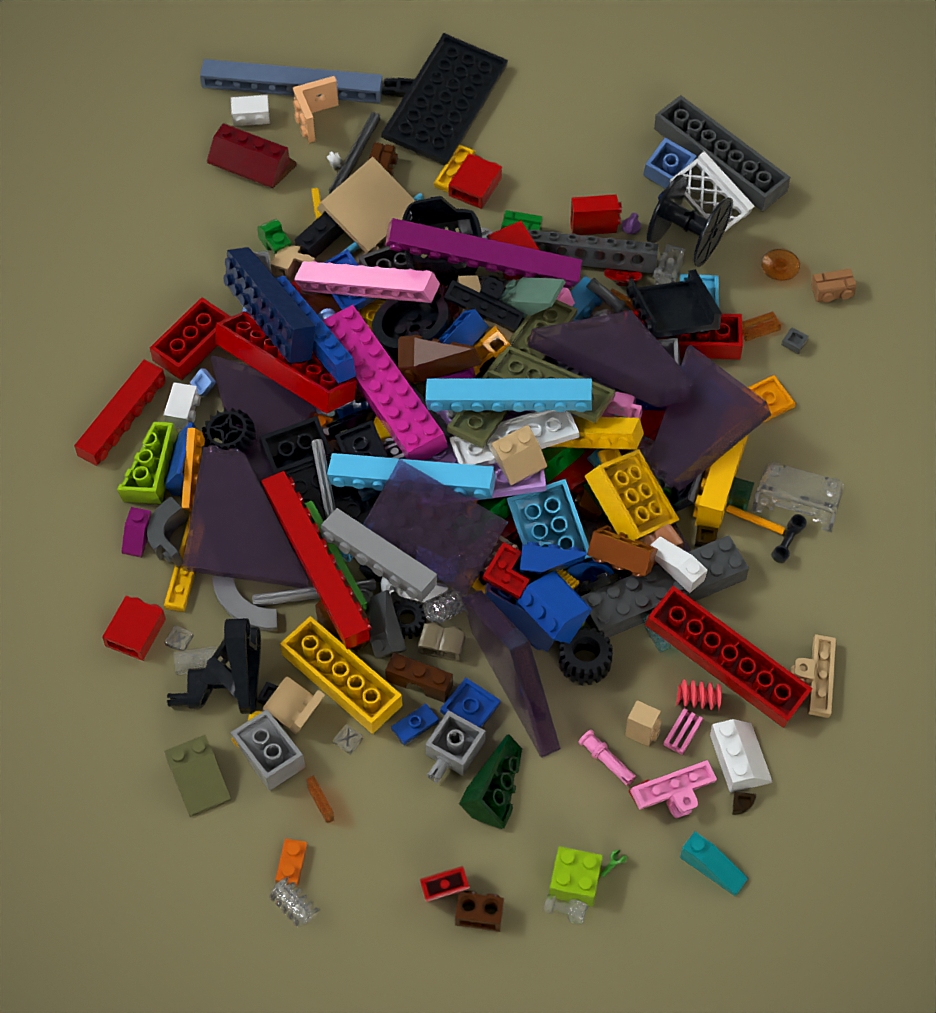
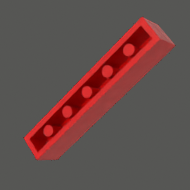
M145 359L139 364L74 445L78 457L95 466H98L101 461L106 459L110 449L118 444L122 434L129 430L131 423L136 417L141 415L143 408L152 401L157 390L164 386L166 379L162 368Z

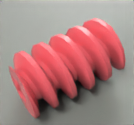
M683 679L681 684L678 685L676 706L683 700L684 707H687L691 701L693 708H696L698 702H700L701 709H704L706 704H709L710 710H713L715 705L720 710L721 685L717 684L715 689H713L712 683H708L705 688L704 683L701 681L698 687H696L695 681L692 680L689 686H687L686 679Z

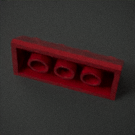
M222 123L215 133L207 158V163L270 188H273L290 162L288 147Z

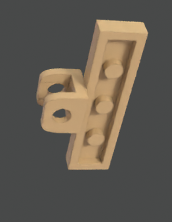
M815 634L812 645V659L797 658L795 665L790 669L792 674L801 678L803 682L813 688L809 693L808 714L826 718L831 716L836 638Z

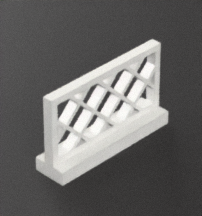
M705 151L669 181L671 183L675 177L683 174L688 179V187H686L687 192H685L684 199L693 209H696L699 215L707 219L711 214H706L703 211V205L713 206L714 210L719 204L716 202L717 194L724 195L725 198H732L733 208L740 215L730 217L731 222H728L725 232L743 217L745 218L754 208L750 200ZM697 166L701 170V176L691 175L692 168ZM691 179L701 180V188L691 187ZM704 181H711L714 184V190L704 189ZM690 192H700V200H693L690 197ZM703 194H713V202L703 201Z

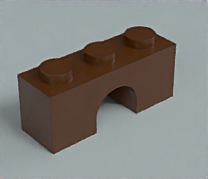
M394 652L385 669L387 682L405 689L408 684L417 685L425 691V696L443 703L446 702L453 687L452 673Z

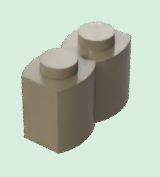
M435 622L424 624L418 643V652L428 656L441 657L446 660L460 661L466 640L465 632L458 627L444 628Z

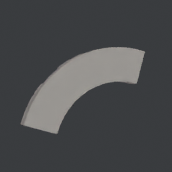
M233 575L212 577L216 597L232 618H248L251 627H259L260 630L278 631L276 609L261 608L245 600L236 589Z

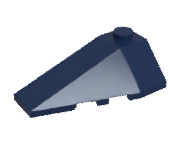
M487 583L485 594L530 642L532 647L548 652L555 640L517 602L519 599H513L512 595Z

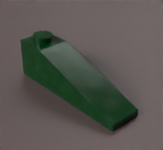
M510 734L504 737L468 785L459 803L472 819L499 829L505 828L513 810L511 797L512 793L516 791V786L513 784L515 773L519 772L522 748Z

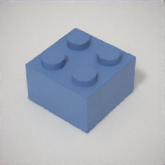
M664 138L645 164L643 176L666 189L670 184V179L695 161L697 156L669 139Z

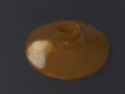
M774 249L764 255L762 269L768 277L774 280L787 281L798 274L800 262L794 253L785 249Z

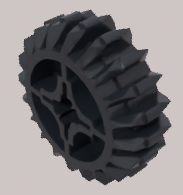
M233 407L230 411L226 408L221 413L217 411L216 416L210 415V421H205V427H202L205 438L204 446L211 455L214 454L217 459L222 457L224 460L228 456L231 459H234V455L241 457V452L243 451L248 453L247 447H253L252 441L256 440V428L249 415L243 413L241 409L236 411ZM235 425H241L243 426V429H239V427H236ZM215 438H218L219 440H221L222 443L216 442V441H215Z

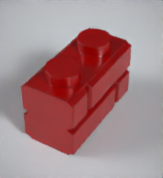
M463 866L420 879L426 902L470 889Z

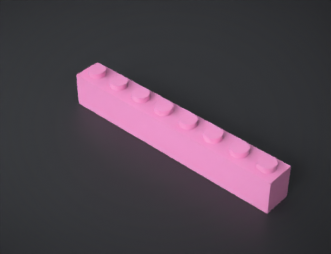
M303 261L294 279L304 292L432 303L440 285L434 273L428 270H403L381 268L379 266L367 267L364 265H342L330 262L318 263L315 261Z

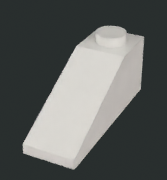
M659 537L651 544V546L658 549L655 561L689 593L705 580L708 570L693 555L662 537Z

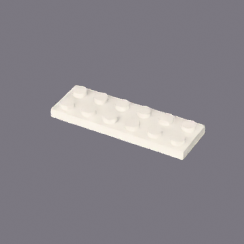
M545 410L543 412L535 411L502 421L483 449L457 436L450 437L449 441L458 464L488 466L497 463L491 452V443L526 425H529L541 449L579 438L580 435L570 412Z

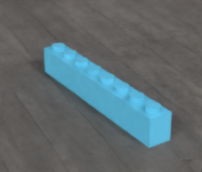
M427 379L426 405L427 410L434 412L442 410H452L455 412L463 410H473L475 412L483 410H493L496 412L504 410H514L516 412H523L524 410H534L537 412L545 410H555L557 412H564L566 410H576L578 412L592 411V379Z
M332 453L327 472L331 485L336 487L352 486L357 489L373 488L378 491H382L385 488L386 490H394L396 492L432 493L438 496L454 495L459 498L467 496L481 500L485 498L492 499L496 481L495 470L492 466Z

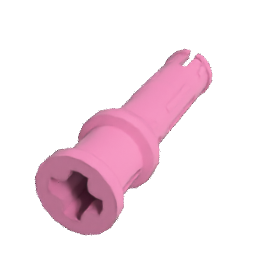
M592 729L581 737L578 743L581 746L584 745L592 753L591 756L602 761L626 786H629L637 776L608 750L607 744L605 742L602 743L594 735Z

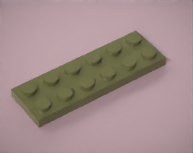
M511 346L504 350L488 371V377L491 379H586ZM592 381V411H566L596 423L615 397V390Z

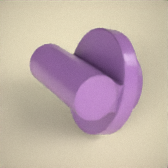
M632 213L630 218L622 222V229L625 233L636 234L640 231L641 224L637 220V213Z

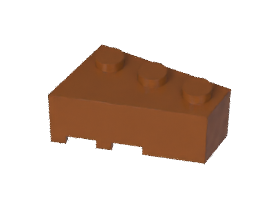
M608 525L593 532L587 555L593 557L594 561L610 563L613 568L619 570L627 569L631 571L632 575L638 577L651 573L657 548L638 539H635V541L626 538L627 534L620 532L619 535L611 532L612 527Z

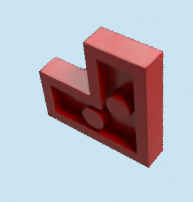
M503 542L482 579L519 599L530 579L512 570L522 552Z

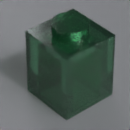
M735 477L729 493L727 506L730 504L747 511L754 482Z

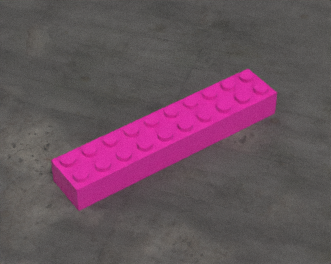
M351 305L322 320L353 357L356 376L353 378L357 380L356 386L406 459L425 461L447 449L448 446L444 432L356 308Z

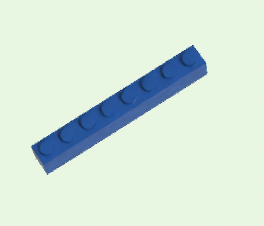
M285 276L275 278L315 325L312 352L338 384L355 377L354 359L288 279Z

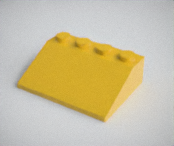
M639 449L598 465L585 475L587 482L618 535L620 532L627 534L626 538L640 540L654 533L659 528L680 520Z

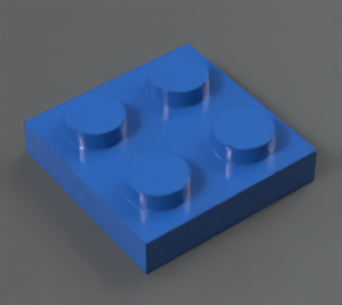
M465 678L440 708V713L445 715L449 710L482 728L500 705V700L468 678Z

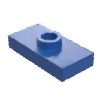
M426 703L392 725L391 730L401 743L405 745L437 724L439 719Z

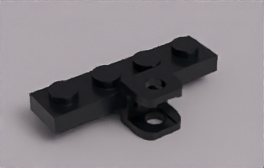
M488 277L485 280L480 292L452 280L444 296V300L465 310L476 309L482 318L514 333L524 316V313L498 301L503 290V282L492 277Z

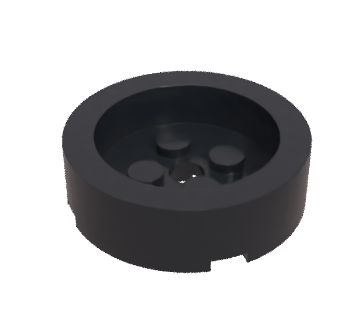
M436 292L432 303L388 299L377 310L373 318L372 330L390 358H394L398 362L399 337L418 335L422 336L424 340L432 341L433 338L439 339L452 325L454 319L446 300Z

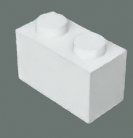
M267 95L231 97L233 126L270 124Z
M173 383L163 415L165 422L173 423L175 428L182 429L188 423H194L196 417L195 408L200 405L201 395L198 394L197 386Z

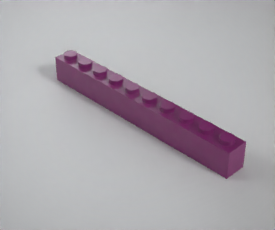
M392 218L389 222L385 246L390 247L394 251L407 250L413 255L425 254L429 255L428 257L431 259H448V262L455 264L462 262L472 268H477L478 266L485 267L487 271L491 272L499 270L509 276L517 274L530 278L564 279L566 282L563 286L564 288L574 287L579 283L581 259Z

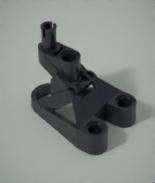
M248 618L226 619L224 623V639L212 658L208 659L207 666L205 668H189L187 693H168L167 698H170V700H167L168 707L188 706L189 709L202 708L213 689H228L238 700L241 714L254 713L257 703L261 656L260 628L250 627ZM220 656L223 658L221 662L218 660Z

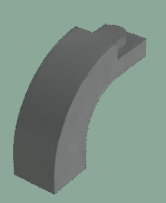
M172 497L165 500L152 514L147 527V537L160 561L165 558L168 563L173 562L179 567L185 562L178 550L170 543V538L173 532L186 522L188 518L182 507Z

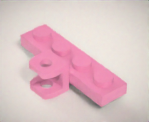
M708 760L634 786L630 791L639 810L667 800L666 804L671 814L675 818H680L690 814L692 809L698 806L693 790L712 784L717 778Z

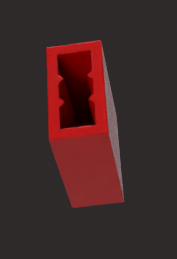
M469 153L448 184L449 196L482 209L502 179V166Z
M617 194L572 197L570 215L572 234L617 233L618 225H621L619 213H622V203L618 202Z
M125 596L102 636L105 647L143 661L166 620L164 610L156 604H147L138 597L131 598Z

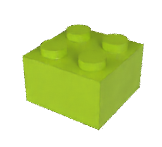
M558 846L549 898L593 907L603 855Z

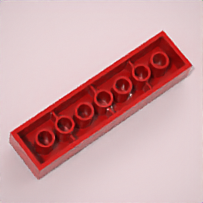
M243 311L216 323V345L327 414L354 401L356 379L351 378L338 384L314 353H312V360L289 363L247 312Z
M675 586L671 587L647 618L645 625L783 728L813 689Z

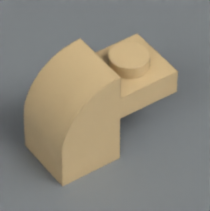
M287 246L275 254L270 263L271 273L276 277L285 276L289 281L294 271L299 270L303 261L312 262L315 261V258L307 254H301L300 246Z

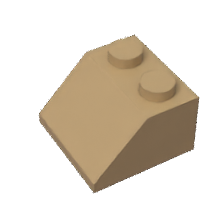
M529 425L491 443V452L510 486L547 468L539 442Z

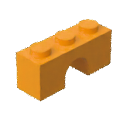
M496 325L472 345L482 361L481 365L473 367L475 374L477 375L480 372L481 366L492 357L497 358L508 346H511L509 340Z

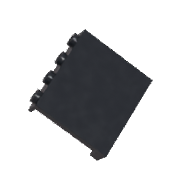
M696 269L688 270V280L637 287L633 279H629V287L626 288L627 297L631 299L633 308L637 310L639 319L643 321L645 330L649 332L652 339L720 329L722 313Z

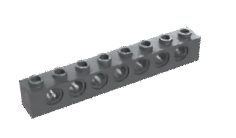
M535 229L528 230L540 251L581 259V266L655 273L659 246L656 243L563 234L554 231L545 232Z

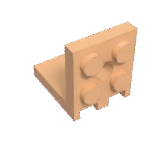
M335 76L292 87L295 94L293 101L295 120L297 124H301V134L303 137H306L308 143L315 142L312 113L339 106Z

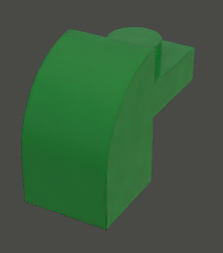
M277 219L258 226V238L267 251L271 249L276 254L279 250L292 246L291 241L282 230V224Z

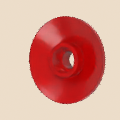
M609 268L604 270V276L616 281L618 286H627L630 278L634 282L642 279V274L637 271Z

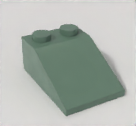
M523 277L518 280L513 279L506 285V290L501 294L499 302L524 313L522 318L524 319L527 315L531 316L552 307L566 282L564 279Z

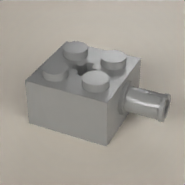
M448 710L425 744L426 756L436 761L430 772H428L427 777L430 780L435 778L434 782L439 783L447 768L463 776L484 745L486 731Z

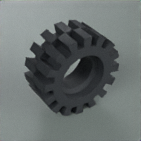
M406 598V602H403L402 599H399V604L394 602L393 606L403 639H405V635H408L409 639H412L413 634L415 637L419 636V632L422 633L423 626L426 624L425 608H422L420 602L418 604L416 600L410 602L408 598ZM410 613L415 616V621L410 624H403L400 622L399 617L402 614Z

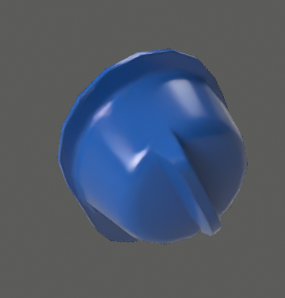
M593 559L588 563H576L567 571L573 578L579 580L578 588L600 589L617 580L610 563H599Z

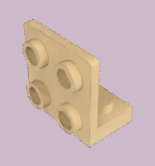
M285 677L266 702L262 711L267 709L276 721L297 735L325 694L317 690L313 695L289 677Z

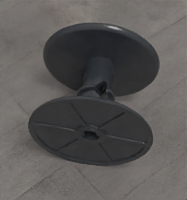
M680 174L671 181L656 205L647 230V242H658L668 231L671 224L674 223L682 227L685 232L689 230L699 236L693 262L696 267H701L714 252L726 230L733 209V199L730 197L723 199L707 219L697 214L696 209L691 211L681 206L686 192L687 180L683 174Z

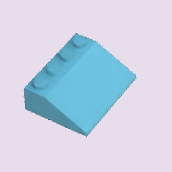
M566 479L546 485L547 491L520 494L506 498L522 546L523 544L527 545V542L540 543L541 547H548L549 544L560 545L561 549L569 550V547L582 548V551L586 552L583 562H588L592 559L591 556L587 555L589 544Z

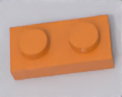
M285 838L275 879L276 883L298 887L307 850V842Z

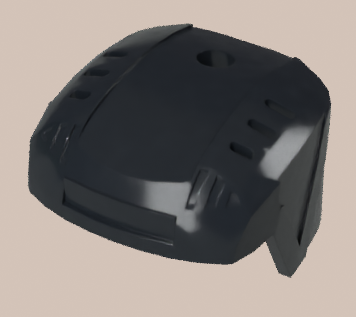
M442 196L412 202L408 205L402 220L440 229L447 227L449 231L454 232L458 228V233L482 238L481 226L475 212L468 209H456ZM404 250L408 269L431 271L440 285L451 284L452 280L457 282L458 276H473L479 266L477 268L468 267L466 263L462 262L457 264L447 261L448 259L422 258L421 255H413L409 251Z

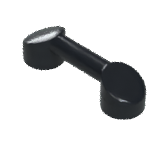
M796 514L789 520L786 536L781 545L777 546L771 553L772 558L776 562L785 563L789 558L790 552L788 547L794 536L799 534L807 525L804 516Z

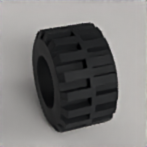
M583 626V629L578 630L570 643L562 642L560 644V670L564 671L566 678L570 677L571 682L579 681V685H583V682L592 685L593 681L598 683L601 681V677L605 678L607 676V672L611 669L613 647L610 644V639L608 637L604 638V632L600 631L598 633L597 628L593 627L590 630L588 626ZM588 650L593 652L597 658L585 662L577 659L574 654L578 651Z

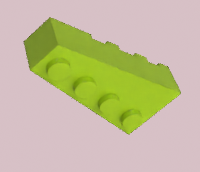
M153 422L142 442L143 446L140 452H137L134 457L133 465L126 471L123 483L119 484L117 488L123 502L162 504L166 490L164 480L168 475L169 460L172 459L173 444L176 442L178 435L173 423Z

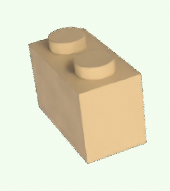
M637 700L628 716L625 736L649 747L651 741H656L661 730L659 728L662 720H660L661 711Z

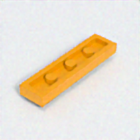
M188 428L182 508L188 512H197L196 501L200 500L199 486L202 483L200 469L203 465L202 446H204L205 438L203 432L196 428Z

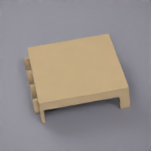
M371 157L323 199L317 210L321 214L326 211L359 245L364 254L378 250L380 243H386L388 225L391 219L402 220L406 208L415 200L374 157Z

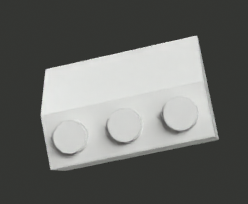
M731 719L712 724L710 737L730 793L772 783L752 723Z

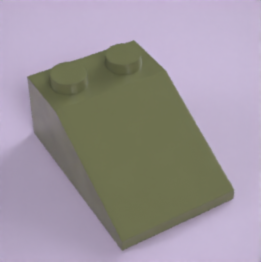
M206 735L164 751L190 817L231 801Z

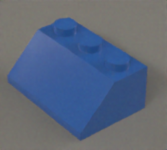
M193 422L188 423L178 433L176 442L173 444L172 459L169 460V471L164 480L165 487L172 496L183 495L188 428H196ZM202 446L203 459L206 451L205 446Z
M555 571L529 584L517 601L553 640L566 643L572 641L592 611V608Z

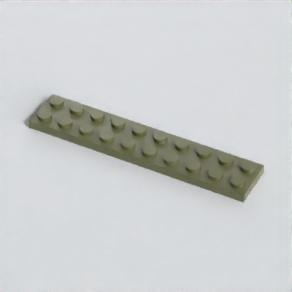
M555 300L552 307L531 316L527 315L510 338L511 347L545 361L577 315L578 309ZM502 353L498 355V357L492 363V365L487 370L482 379H491L488 377V371L491 369V367L498 360ZM463 410L457 412L447 426V432L483 449L510 410L502 412L483 410L481 412Z

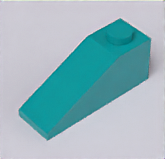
M694 831L682 847L680 854L682 860L732 895L736 896L748 880V877L713 843Z

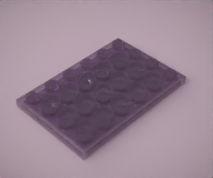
M399 459L363 525L435 572L439 580L467 595L508 521Z

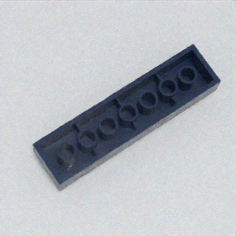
M249 247L227 250V258H225L226 274L223 277L224 284L231 290L232 294L240 301V304L244 306L248 314L252 316L257 325L261 327L265 335L269 337L273 345L278 348L282 356L289 363L312 360L315 325Z

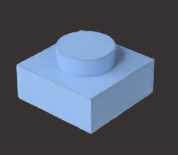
M200 368L190 384L197 386L198 394L206 396L216 384V381L206 369Z

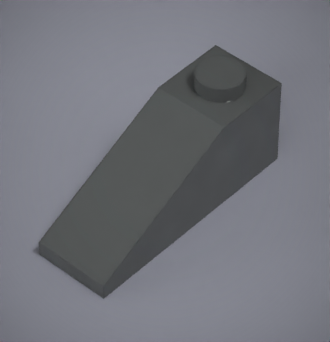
M389 590L370 597V641L375 658L392 657L393 652L399 654L406 651V645Z

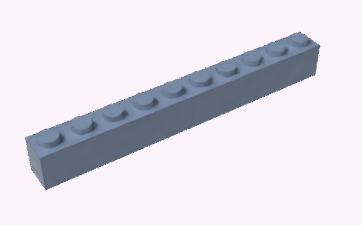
M204 59L200 74L202 88L295 96L292 87L335 76L338 100L380 103L383 88L382 75L208 59Z

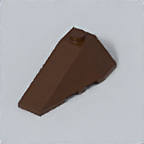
M418 335L402 336L398 339V369L408 383L424 382L427 379L438 378L482 364L474 346L455 342L445 344L440 343L439 339L434 338L432 341L424 340L422 336Z

